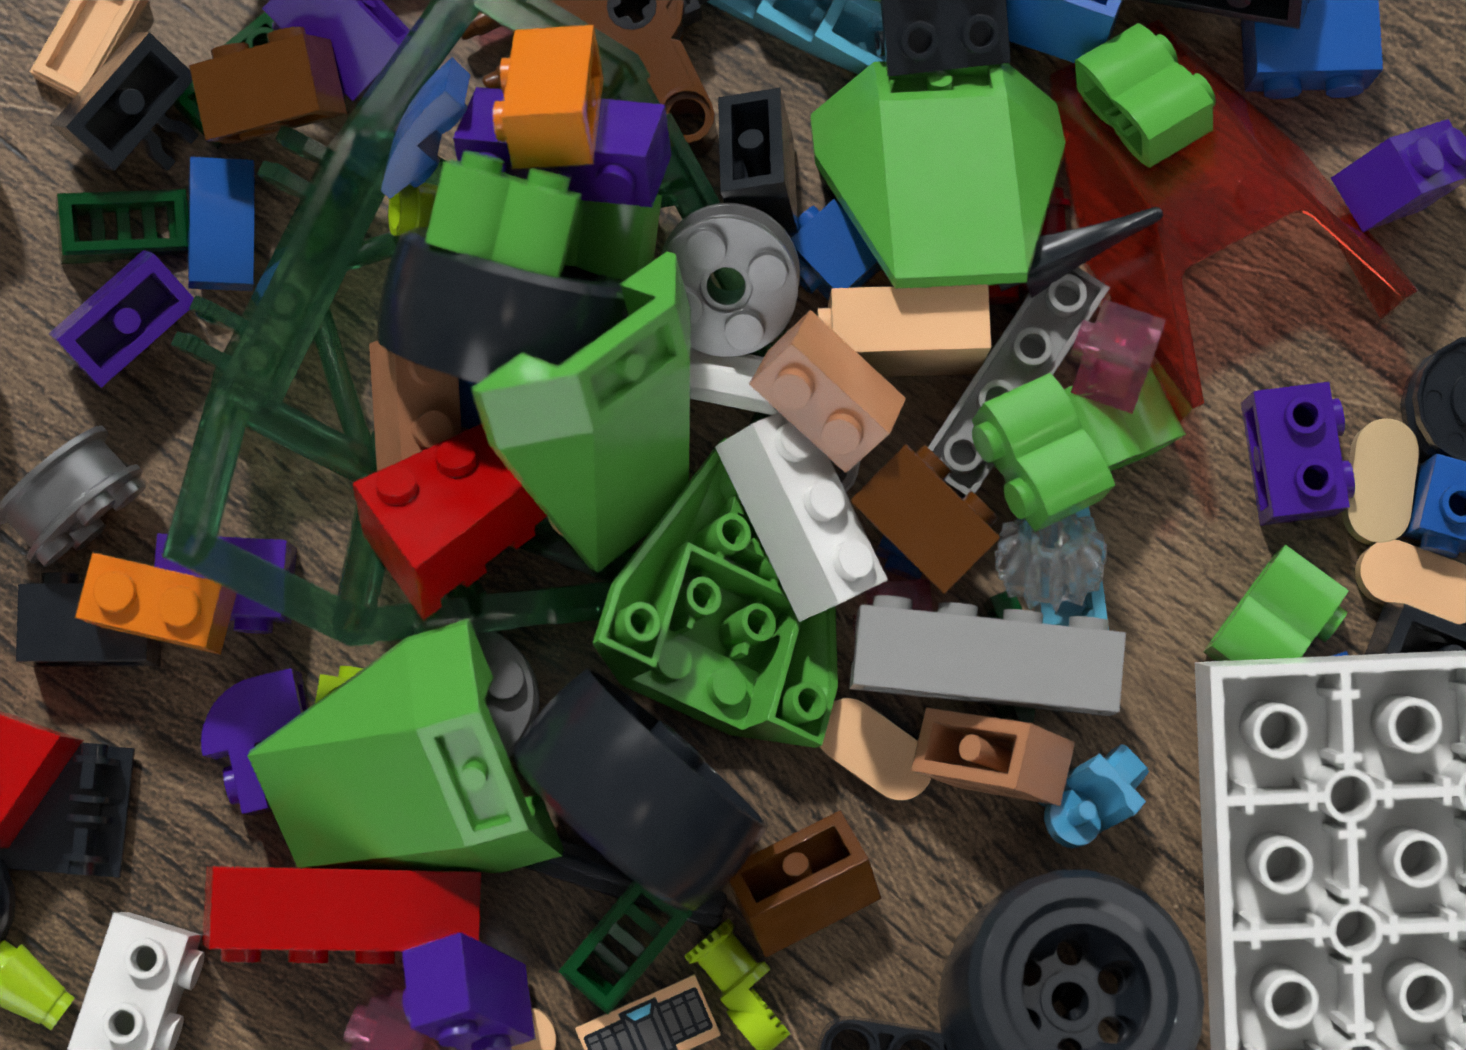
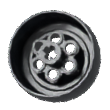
M416 227L400 234L391 257L379 305L377 340L385 349L406 360L476 383H480L521 353L559 367L629 317L620 284L624 281L605 275L594 274L577 266L564 265L563 272L558 278L519 269L494 260L463 254L426 243L425 240L429 227Z
M589 667L565 685L542 709L513 750L515 763L521 774L571 827L630 878L677 910L697 911L714 897L743 866L768 828L767 823L756 810L709 766L705 758L684 738L663 721H658L625 692Z
M1059 870L1013 885L987 902L975 914L958 935L943 968L938 996L941 1034L947 1050H1059L1057 1045L1064 1041L1071 1043L1076 1050H1195L1202 1031L1204 996L1200 970L1188 940L1170 914L1148 894L1114 876L1090 870ZM1066 942L1074 947L1077 953L1075 965L1068 966L1059 960L1056 952L1059 943ZM1025 963L1030 964L1035 970L1036 981L1033 986H1026L1022 983ZM1100 971H1108L1117 978L1118 989L1116 994H1107L1099 987L1097 979ZM1058 1000L1063 1003L1067 1012L1061 1017L1058 1016L1052 1006ZM1101 1020L1110 1021L1117 1027L1119 1034L1117 1043H1106L1099 1037L1098 1026Z

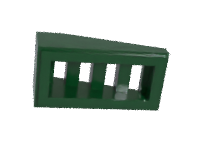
M186 189L57 194L55 208L60 264H84L134 259L143 250L151 252L156 256L188 253L189 222ZM166 207L169 238H157L154 208ZM141 210L143 239H131L129 211ZM115 212L117 240H105L103 213ZM89 215L91 241L79 242L77 216Z
M633 881L558 972L605 1013L609 1014L693 914V911L677 910L651 894L636 881ZM641 893L671 918L664 928L634 904ZM624 914L628 915L654 938L648 947L644 946L618 923ZM608 933L638 958L631 967L602 943ZM592 953L622 977L615 986L586 962Z

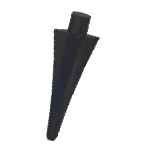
M1152 207L1102 223L1040 236L1029 276L1025 283L1031 298L1044 291L1051 283L1058 281L1108 248L1160 221L1163 218L1161 208ZM1022 283L998 284V287L1003 292Z

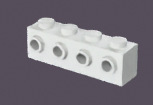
M130 912L113 913L67 1050H174L184 1021V1016L176 1014L184 988L189 990L194 988L204 963L205 953L197 950L202 935Z

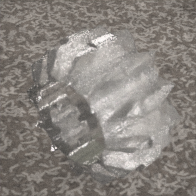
M1074 513L1037 532L1031 528L1025 519L1017 518L1015 522L1003 523L1002 532L999 534L1001 538L998 542V550L995 551V570L998 571V578L1003 580L1008 597L1024 596L1029 610L1041 602L1050 603L1057 613L1063 601L1067 600L1082 606L1087 592L1099 591L1100 583L1104 577V564L1107 562V545L1104 543V535L1098 533L1094 517L1084 516L1077 518Z

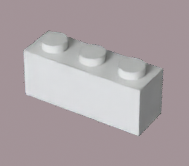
M780 412L749 425L715 446L799 622L888 580L829 457Z

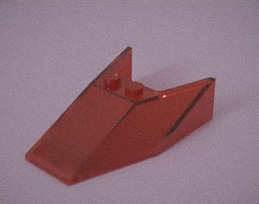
M1156 20L1145 27L1155 36L1162 34L1170 41L1177 54L1178 64L1185 67L1192 75L1199 73L1208 81L1215 94L1216 105L1213 107V131L1149 168L1134 157L1120 140L1113 127L1103 122L1088 106L1077 89L1075 63L1052 73L1049 77L1052 98L1058 106L1066 142L1063 157L1077 228L1113 220L1152 207H1160L1163 211V218L1160 221L1108 248L1084 263L1088 274L1110 287L1103 298L1107 308L1142 370L1152 367L1180 424H1183L1204 404L1182 284L1183 274L1189 267L1289 215L1304 213L1312 217L1334 237L1380 319L1392 314L1417 293L1418 290L1370 231L1362 232L1344 200L1303 150L1164 24Z

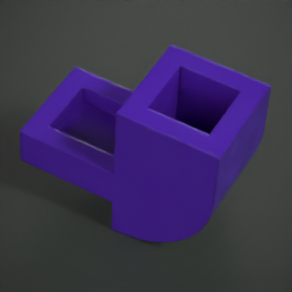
M292 668L255 676L236 683L222 693L215 701L203 725L201 736L202 756L212 759L230 756L231 766L223 768L226 793L231 805L240 804L241 812L245 815L255 816L272 811L247 756L252 748L309 708L302 673Z

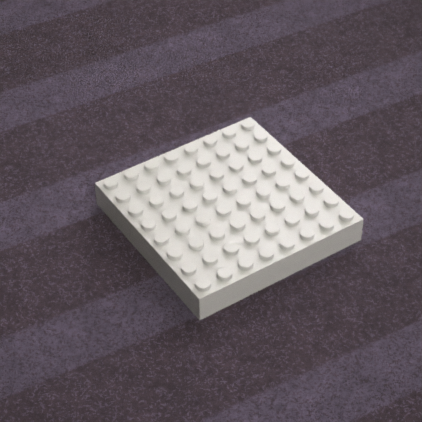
M1466 650L1195 662L1211 1050H1466Z

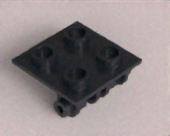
M881 0L883 30L875 32L874 43L877 55L879 57L885 56L888 77L1011 63L1006 0Z
M96 743L80 744L9 848H0V859L6 864L7 869L121 878L135 748L112 747Z

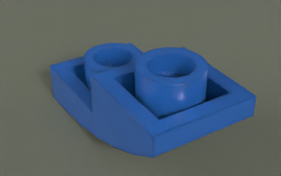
M453 57L440 67L423 85L409 104L393 138L381 192L389 199L409 184L413 187L420 186L434 173L440 162L437 155L442 134L453 128L466 112L467 104L465 99L470 74Z
M190 157L188 289L252 291L254 273V160Z

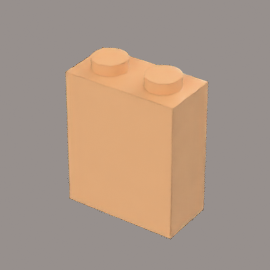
M985 284L898 289L894 287L831 288L828 308L817 309V316L883 377L977 374L991 349L988 285Z

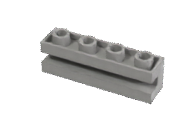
M1079 267L1058 281L1051 283L1048 288L1035 297L1031 298L1030 294L1027 296L928 446L952 471L944 482L958 496L964 498L970 491L976 493L994 466L993 462L988 463L981 458L972 439V428L974 427L972 419L982 404L1048 373L1053 375L1110 289L1109 286Z
M873 596L872 606L860 605L857 611L854 636L856 637L855 652L851 667L849 689L1111 716L1120 710L1126 632L1108 631L1109 620L1072 616L1069 617V626L1043 624V613L1017 609L1004 610L1003 619L977 617V606L949 602L939 603L938 613L912 610L911 599L896 596Z

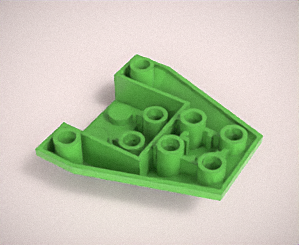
M886 61L873 62L810 114L815 165L895 289L1027 282L1065 153L1066 142L1057 103L1011 65L1004 63L888 77Z
M665 252L620 284L629 317L565 363L556 367L521 353L471 388L489 445L585 564L596 572H599L652 531L689 482L691 309L677 256L670 252Z
M724 438L718 444L725 441L727 438ZM714 448L611 584L593 645L620 685L724 733L799 746L820 747L824 741L838 689L835 606L803 621H798L716 448Z
M469 619L405 638L250 750L247 756L297 868L503 873L562 856L564 849L543 798L539 794L524 797L484 699L493 676Z

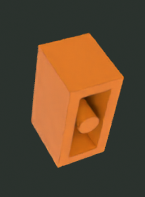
M594 25L515 30L511 57L502 58L500 63V80L504 100L495 101L493 106L495 137L498 142H507L513 169L593 164L604 79Z
M92 553L75 618L94 626L221 655L237 591L222 582Z

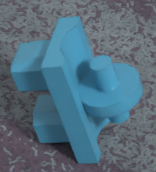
M1120 744L1110 750L1105 757L1098 754L1070 770L1061 806L1039 803L1041 806L1046 807L1044 821L1046 829L1053 840L1064 847L1072 849L1083 847L1093 841L1099 833L1135 815L1146 802L1135 789L1149 773L1147 766L1127 746Z

